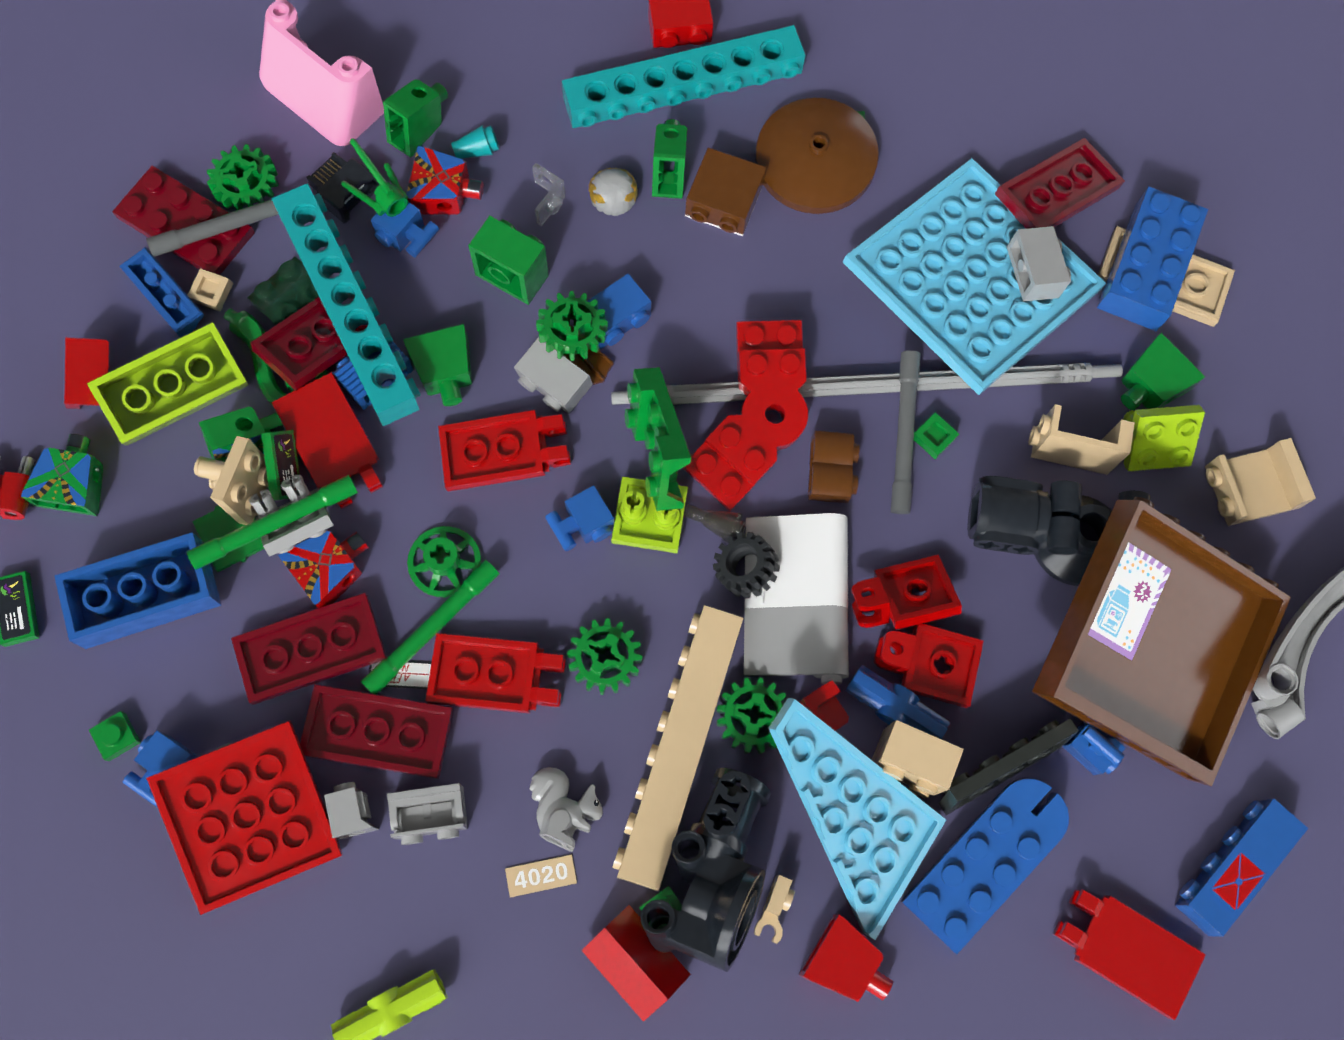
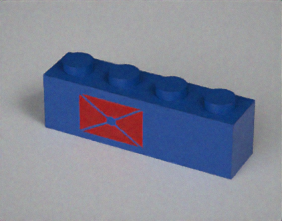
M1274 798L1262 801L1255 800L1250 803L1243 811L1242 815L1245 818L1240 825L1232 827L1223 836L1221 841L1224 845L1217 853H1211L1202 862L1200 868L1203 871L1196 879L1189 880L1179 891L1181 898L1174 906L1207 936L1223 937L1308 830V827Z

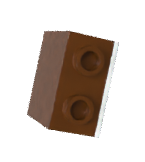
M708 147L686 198L685 216L697 222L706 223L726 232L743 236L762 190L766 167Z

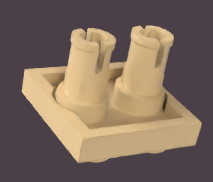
M236 436L226 462L200 456L195 462L194 473L198 477L209 479V487L213 490L210 498L236 522L247 525L253 522L255 516L258 515L250 504L249 499L257 493L262 501L260 491L267 489L268 480L264 454L250 439Z

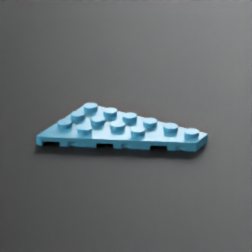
M788 698L770 725V733L862 932L876 940L942 829L946 819L895 778L882 772L883 769L797 700Z

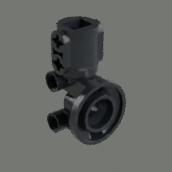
M984 476L979 478V482L972 493L967 530L969 538L974 539L973 545L975 547L1021 555L1034 554L1040 566L1050 576L1062 583L1079 586L1098 544V541L1087 540L1081 534L1080 521L1086 522L1093 527L1100 539L1112 510L1099 500L1082 495V485L1075 481L1060 480L1052 482L1049 495L1048 492L1043 491V485L1038 482L1001 476ZM1129 490L1118 494V500H1133L1134 497L1151 500L1150 494L1143 491Z
M722 767L716 769L711 782L714 788L699 822L693 823L690 830L677 834L672 842V852L679 874L684 881L691 884L681 911L673 909L664 900H653L642 909L641 923L650 943L656 950L660 952L677 950L727 972L734 964L745 942L762 894L765 870L744 862L748 852L745 843L760 807L768 804L772 793L767 786L754 777L734 769ZM736 782L741 783V787L736 786ZM661 924H667L662 929H656Z

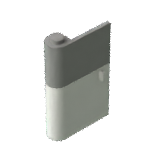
M837 513L746 518V537L747 532H753L756 536L760 535L778 555L779 561L776 563L780 566L779 572L773 571L777 579L775 582L771 580L767 582L771 587L768 591L762 587L760 588L762 595L756 597L751 592V598H745L744 676L813 675L816 678H821V684H826L831 680L836 685L842 684V679L849 677L847 516ZM753 554L745 556V575L750 573L757 564V557Z

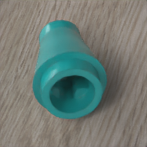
M481 125L459 140L451 142L455 156L460 159L493 155L494 151L500 150L491 125L485 128Z

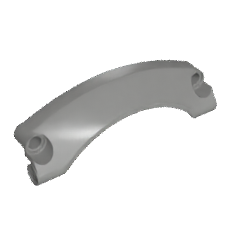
M1344 567L1322 584L1295 613L1269 652L1257 677L1253 691L1259 700L1251 704L1258 724L1266 734L1274 739L1281 738L1306 719L1304 702L1306 672L1311 654L1319 637L1329 622L1344 608ZM1271 676L1273 677L1274 686L1271 683Z

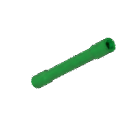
M344 476L321 487L313 494L222 537L213 538L186 551L187 556L194 569L197 570L225 557L229 552L319 509L332 506L358 492L350 476Z
M487 560L478 566L426 621L388 658L383 659L361 680L362 684L372 694L377 695L436 633L500 574L495 567Z

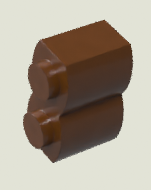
M814 431L810 444L808 500L848 503L851 496L857 494L858 475H853V463H858L860 446L854 443V434Z

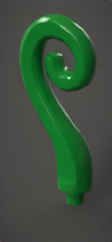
M232 308L228 309L224 314V319L230 323L229 330L249 347L258 385L264 397L272 405L271 402L287 394L279 388L273 369L252 351L250 343L266 331L247 311L244 310L238 313ZM326 369L315 378L319 379L329 374V371ZM285 381V385H286L287 389H288L290 392L295 391V390Z

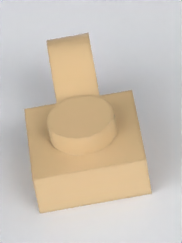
M781 875L775 876L763 908L762 916L755 924L754 935L760 936L762 928L769 924L775 931L772 942L777 944L781 940L783 929L779 923L778 916H780L782 910L788 911L795 894V891L790 889L793 880Z

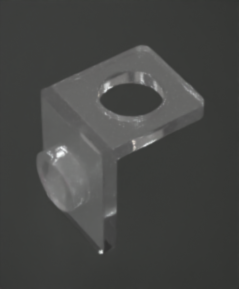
M535 163L532 166L534 181L549 191L535 209L537 224L542 226L551 214L555 215L560 210L565 198L564 180ZM542 175L549 179L553 185L549 184Z

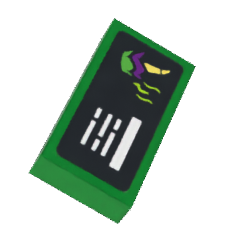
M294 430L261 433L268 487L273 500L289 499L281 484L289 478L293 487L297 489L292 476L300 475Z
M22 571L0 577V645L7 647L39 639L30 573Z

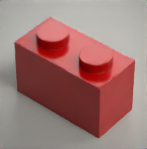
M649 0L648 19L653 48H672L680 45H701L712 42L713 19L709 0Z

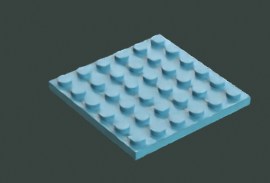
M971 158L848 253L843 263L956 374L980 395L1105 286L1106 282L1061 241L1064 261L1071 272L1070 284L1059 298L1023 302L1007 246L1018 229L1026 228L995 195L1000 184Z

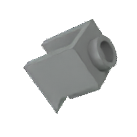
M355 782L334 786L333 793L324 795L332 838L338 837V840L379 830L367 821V819L371 818L367 794L356 788Z

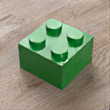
M489 215L468 245L475 275L527 305L530 304L549 276L546 250L542 241L533 235L526 236L517 231L510 222L504 219L499 221Z

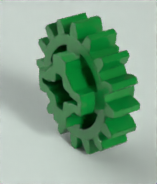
M245 144L243 150L239 151L233 145L232 153L228 154L222 150L220 151L221 160H211L215 169L207 170V174L210 177L207 184L217 202L222 201L225 208L228 209L234 205L238 211L244 205L250 207L256 202H265L263 199L265 196H274L271 187H278L279 185L276 179L278 172L268 154L263 155L261 148H256L252 152L249 145Z
M574 291L569 292L568 298H564L561 293H557V301L555 303L547 299L546 309H539L538 311L539 320H536V329L539 332V342H546V351L548 353L556 349L558 359H561L564 354H569L571 361L575 360L576 354H580L584 359H587L589 349L597 353L599 351V343H605V332L608 328V321L605 320V310L598 309V301L596 299L587 302L586 293H583L580 298H575ZM570 320H573L574 332H571Z
M606 618L604 626H599L596 620H592V629L589 631L581 626L579 628L582 635L581 639L577 637L571 638V643L576 649L567 651L569 658L576 659V661L569 664L570 671L579 670L575 681L580 683L586 680V690L589 692L595 685L599 686L600 695H604L606 687L610 686L614 693H618V684L621 682L629 687L631 682L628 675L638 676L639 669L634 666V663L642 662V656L634 654V652L641 648L640 642H631L634 637V631L622 632L623 622L621 621L616 627H611L610 618ZM607 635L605 639L596 642L592 640L597 636ZM620 641L628 651V659L619 654L618 647ZM606 650L611 651V658L613 660L606 659L604 663H600L598 652L604 654ZM582 653L592 661L589 672L582 663ZM612 671L619 673L611 678H603L604 674Z
M745 678L742 688L734 682L731 685L733 694L730 695L724 692L721 696L722 700L727 704L718 705L716 712L724 715V717L716 722L717 726L726 727L721 737L726 739L731 736L734 739L731 746L733 749L738 747L739 744H743L745 754H749L752 747H756L758 753L763 754L765 744H768L772 749L777 747L771 733L762 738H757L758 731L762 728L770 727L783 707L781 702L786 697V694L780 693L776 695L774 693L775 683H772L768 688L763 687V678H759L756 685H752L750 679ZM751 694L750 700L746 703L734 704L741 696ZM764 697H766L773 704L775 711H772L767 707V705L764 702ZM752 708L757 709V715L762 717L758 719L756 724L751 723L750 716L745 715ZM732 720L739 722L744 730L743 735L735 729Z

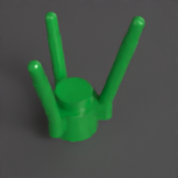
M352 138L350 140L351 145L379 183L374 192L376 199L373 200L346 181H342L341 185L371 206L379 216H382L384 213L390 217L400 214L408 204V196L402 190L390 164L385 163L384 168L391 184L385 181L356 139Z

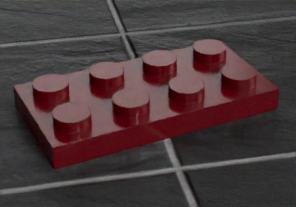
M1083 138L1000 185L995 195L1026 229L1056 227L1118 190L1125 180L1086 138Z
M151 166L112 211L116 218L148 238L229 213L154 166ZM245 225L184 245L182 248L171 252L199 270L203 269L221 275L255 232L250 225Z
M366 593L231 638L247 698L252 705L387 658Z
M314 684L300 745L306 757L439 779L454 710L450 707Z

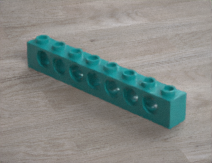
M792 25L562 80L563 100L572 128L589 127L595 123L610 119L618 120L624 116L639 112L647 113L653 109L668 105L676 106L682 102L697 98L705 99L711 95L726 91L734 92L751 85H763L780 78H792L802 73L805 53L796 28Z
M307 183L271 198L382 426L420 410L415 399L421 396L413 378L405 379L402 370L407 369L399 350L392 353L388 345L393 342L390 332L385 323L378 325L375 317L380 315L372 297L365 299L362 290L366 289V285L358 270L351 271L348 264L353 263L352 257L345 244L338 245L336 238L340 237V234L333 219L331 218L326 221L323 215L328 210L320 193L313 195ZM308 222H313L310 225L304 226ZM327 247L325 250L317 252L318 249ZM334 273H340L337 277L329 278ZM347 299H354L349 304H342ZM367 325L363 331H355L357 327ZM381 352L377 358L368 359L371 353ZM387 379L395 380L390 386H381Z

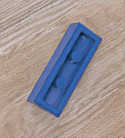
M146 247L119 266L180 338L193 332L204 317V314Z

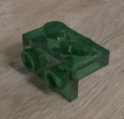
M293 257L291 260L281 264L278 271L267 281L258 284L254 292L247 299L276 326L318 298L319 295L302 261Z

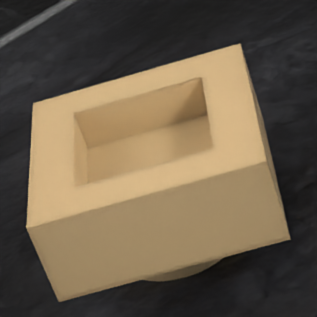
M200 269L187 296L194 303L221 312L233 282L229 278Z

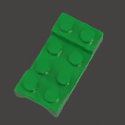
M660 367L634 369L633 382L627 385L630 408L625 409V424L627 428L632 429L635 441H645L646 449H651L649 452L651 476L646 477L645 481L647 496L653 497L657 511L684 508V501L676 480L677 472L691 463V456Z

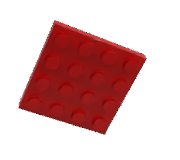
M291 720L146 778L200 915L338 858L343 854L337 838H332L328 814Z

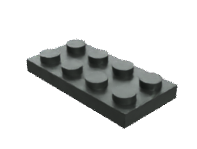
M1071 719L1062 724H1059L1057 720L1048 723L1038 730L1039 733L1030 739L1031 742L1025 737L1008 748L1009 751L1002 755V759L996 754L979 765L980 768L972 773L973 776L970 777L965 772L953 779L949 790L944 791L945 796L939 802L940 807L946 815L950 814L1062 748L1079 730Z

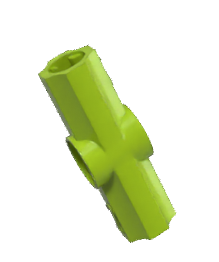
M433 969L399 988L395 986L367 1001L368 1005L351 1012L331 1024L334 1040H372L380 1035L384 1037L413 1021L412 1018L433 1008L448 998L440 976Z

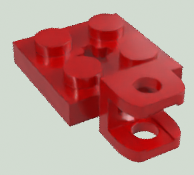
M939 554L874 570V578L859 581L852 586V594L855 599L852 603V610L858 625L864 628L888 624L891 618L893 626L897 630L962 613V604ZM917 588L920 592L925 591L926 593L919 596L912 595V589ZM864 592H871L870 596L862 597ZM862 611H874V614L866 616Z
M922 623L914 626L913 635L900 631L887 632L878 640L874 663L883 670L900 675L904 674L902 686L914 694L968 708L971 706L984 640ZM890 648L895 651V654L891 652ZM941 656L945 657V663L950 665V670H945L942 674L934 666V661H938Z

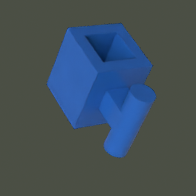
M409 202L406 208L396 216L390 217L386 213L379 216L376 213L371 219L375 230L374 236L382 245L388 248L393 246L401 252L412 241L406 248V251L414 258L439 231V227L432 221H429L421 229L424 226L420 209Z
M594 485L565 501L566 512L569 515L568 518L562 521L557 511H552L545 516L565 552L577 545L571 534L578 531L586 544L592 540L597 543L610 536L611 530L614 527V517Z
M1083 721L1077 728L1079 731L1063 748L1093 775L1103 774L1104 772L1110 774L1122 762L1125 756L1122 752L1126 748L1118 740Z
M156 730L154 734L147 736L138 748L139 754L134 759L136 763L148 771L142 778L131 771L124 778L123 784L158 808L146 778L199 756L168 734Z

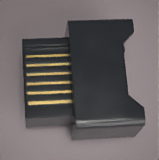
M333 152L332 156L322 166L306 178L309 185L317 191L316 194L320 193L327 210L343 223H346L350 220V211L361 199L341 185L342 181L348 182L366 195H373L379 183L369 169L354 157L346 162Z

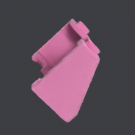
M276 0L268 7L265 14L259 70L263 86L331 143L337 146L351 144L350 140L352 138L357 139L384 114L383 102L372 67L360 58L351 55L343 56L330 66L310 50L307 43L300 39L296 28L298 22L296 8L287 0Z

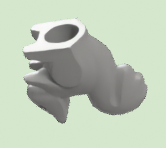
M553 767L542 768L531 778L532 781L529 788L532 791V799L539 802L536 813L540 829L539 835L546 841L573 852L575 848V840L572 837L574 832L578 829L589 833L591 825L585 819L596 821L603 815L602 805L595 794V785L591 784L577 802L567 798L570 784L565 772Z

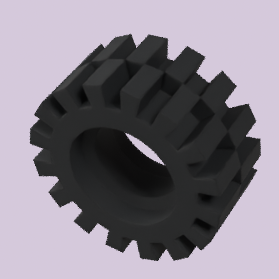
M743 532L737 533L736 540L732 536L726 538L729 544L725 546L721 543L718 547L722 554L715 553L714 559L718 562L713 564V569L717 572L715 574L717 579L738 597L742 595L744 598H751V592L756 597L762 595L760 592L762 587L768 591L771 587L767 582L769 580L775 582L777 576L773 571L779 572L780 566L776 563L779 561V558L774 549L760 535L756 536L753 532H747V537ZM747 555H755L757 557V564L754 569L746 575H737L736 566L738 562Z

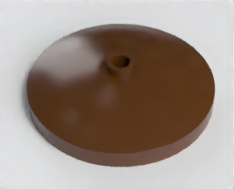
M805 98L784 105L765 122L758 136L755 161L756 164L766 167L763 185L776 200L800 212L823 214L835 212L851 205L867 191L874 178L878 164V144L868 122L853 108L832 99Z

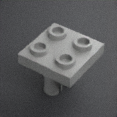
M294 475L292 479L297 489L293 487L289 478L281 484L290 502L277 507L269 490L260 491L264 504L257 493L249 499V502L259 517L256 518L258 520L317 492L319 489L317 488L309 492L301 475ZM327 506L261 537L263 547L269 557L277 553H286L292 550L297 543L309 537L316 538L323 535L328 528L333 526Z

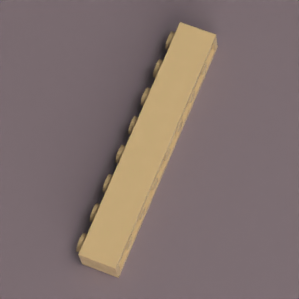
M705 605L701 615L694 613L688 633L695 635L691 647L684 645L678 665L684 666L681 679L673 678L668 693V698L674 699L670 712L664 710L662 712L657 731L663 732L659 746L652 744L646 762L647 765L652 766L649 779L641 778L635 796L636 799L641 800V804L637 814L630 812L624 833L629 834L630 838L626 849L619 847L613 864V868L619 870L617 875L619 879L659 891L672 850V842L677 834L743 617Z

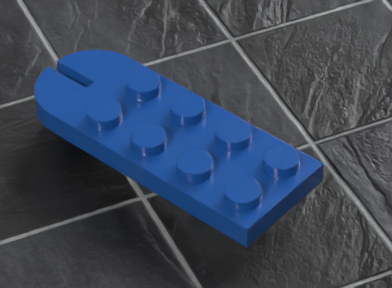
M1020 779L1008 784L901 900L956 955L1064 837L1069 825V813L1066 803L1058 793H1051L1046 798L1047 803L1036 815L1031 812L1052 789L1048 784L1035 779Z

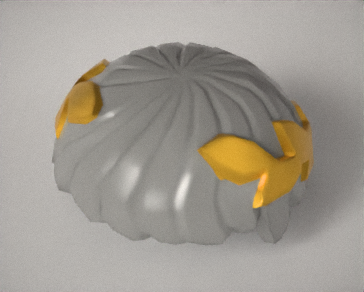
M607 168L601 170L591 178L589 183L591 202L599 212L603 211L607 215L618 216L629 211L635 204L638 192L637 184L633 175L625 169Z

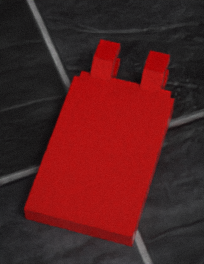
M332 372L271 402L287 431L294 430L296 449L318 489L344 476L349 475L352 477L359 472L371 493L383 487L372 468L373 465L377 464L379 458ZM349 497L337 504L342 509L352 504L353 501Z
M535 410L438 426L444 483L448 492L545 476V472H550L549 467L556 468L571 465L570 452L567 449V445L546 447L545 436L555 437L567 434L562 414L542 417L537 416Z
M436 633L425 701L428 704L529 714L531 710L536 711L537 705L560 707L562 693L558 689L540 688L539 684L541 670L565 673L566 659L563 655L544 653V649L539 648L540 645L534 642Z
M1075 890L1069 903L1092 916V919L1085 932L1069 922L1063 923L1059 921L1053 935L1076 948L1074 953L1076 955L1075 961L1165 1017L1176 1020L1206 954L1112 896H1103L1100 900L1085 890Z

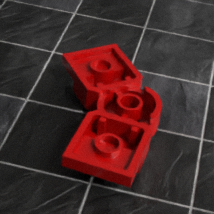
M802 320L736 322L738 388L747 396L742 406L741 414L728 415L691 456V463L683 467L686 472L729 511L773 467L777 461V450L786 449L793 445L807 425L808 408L803 396L799 393V390L807 381L805 348H803ZM768 410L778 411L782 421L777 424L769 422L765 412Z

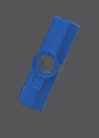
M864 665L860 666L845 689L850 695L874 709L875 714L888 725L898 720L939 739L943 738L950 725V722L920 703V699L912 691L900 684H891Z

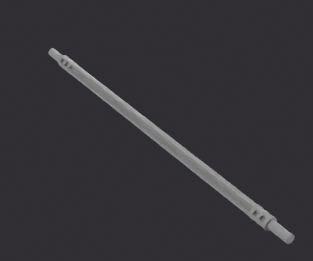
M1090 363L1011 367L989 387L1090 382L1092 378L1121 377L1123 368L1121 364L1091 366ZM953 370L919 372L917 391L971 388ZM900 373L806 378L807 381L799 390V393L803 397L900 392ZM738 382L667 385L673 405L745 401L747 397L738 388ZM627 391L611 392L612 405L630 404Z

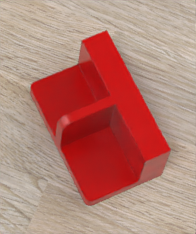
M65 337V407L67 409H80L81 405L99 406L87 383L109 373V342L102 339Z
M833 680L827 682L800 701V704L834 731H837L849 721L848 714L836 698L840 690Z

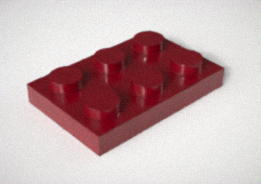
M320 297L250 342L252 351L295 391L347 355ZM361 325L355 331H363L367 325Z

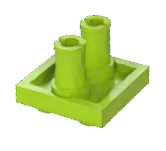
M1200 405L1140 409L1135 410V412L1133 410L1127 412L1123 420L1135 422L1131 451L1123 463L1127 471L1191 466L1205 414L1203 408Z
M622 477L611 542L613 544L678 554L688 487L678 485L684 501V508L657 511L653 497L647 496L646 480Z

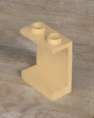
M1055 404L1047 415H1042L1039 425L1033 426L1028 442L1029 445L1033 446L1032 458L1108 475L1130 454L1135 422L1121 419L1102 440L1059 431L1058 426L1062 406Z
M1292 438L1280 440L1267 450L1227 460L1224 454L1219 455L1205 466L1206 479L1215 491L1218 499V510L1225 517L1228 526L1299 509L1316 499Z

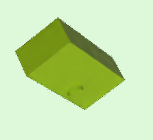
M213 322L87 383L121 444L126 446L249 386Z

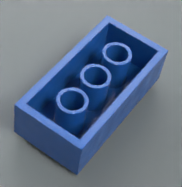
M1148 186L1135 204L1097 308L1157 331L1172 314L1209 209Z
M192 532L54 575L69 641L84 649H88L222 606L211 563L195 570L186 551L204 542Z

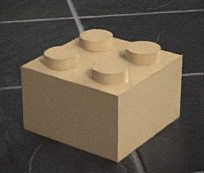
M895 720L883 729L872 761L883 769L882 772L909 785L908 790L913 794L928 798L929 795L935 796L949 790L964 749Z

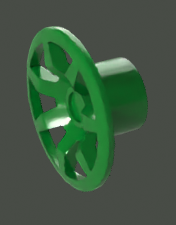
M450 526L436 527L420 535L413 543L408 554V572L414 584L421 591L431 596L446 598L450 597L461 586L455 573L456 569H473L474 571L481 565V555L476 542L465 531ZM447 533L458 535L465 540L455 545L450 539H447ZM440 534V537L430 540L427 544L423 543L429 537ZM469 545L474 551L475 563L460 559V554ZM420 548L423 551L425 562L414 567V557ZM430 570L433 573L430 586L427 587L420 582L416 573ZM442 576H447L455 589L448 591L435 590Z

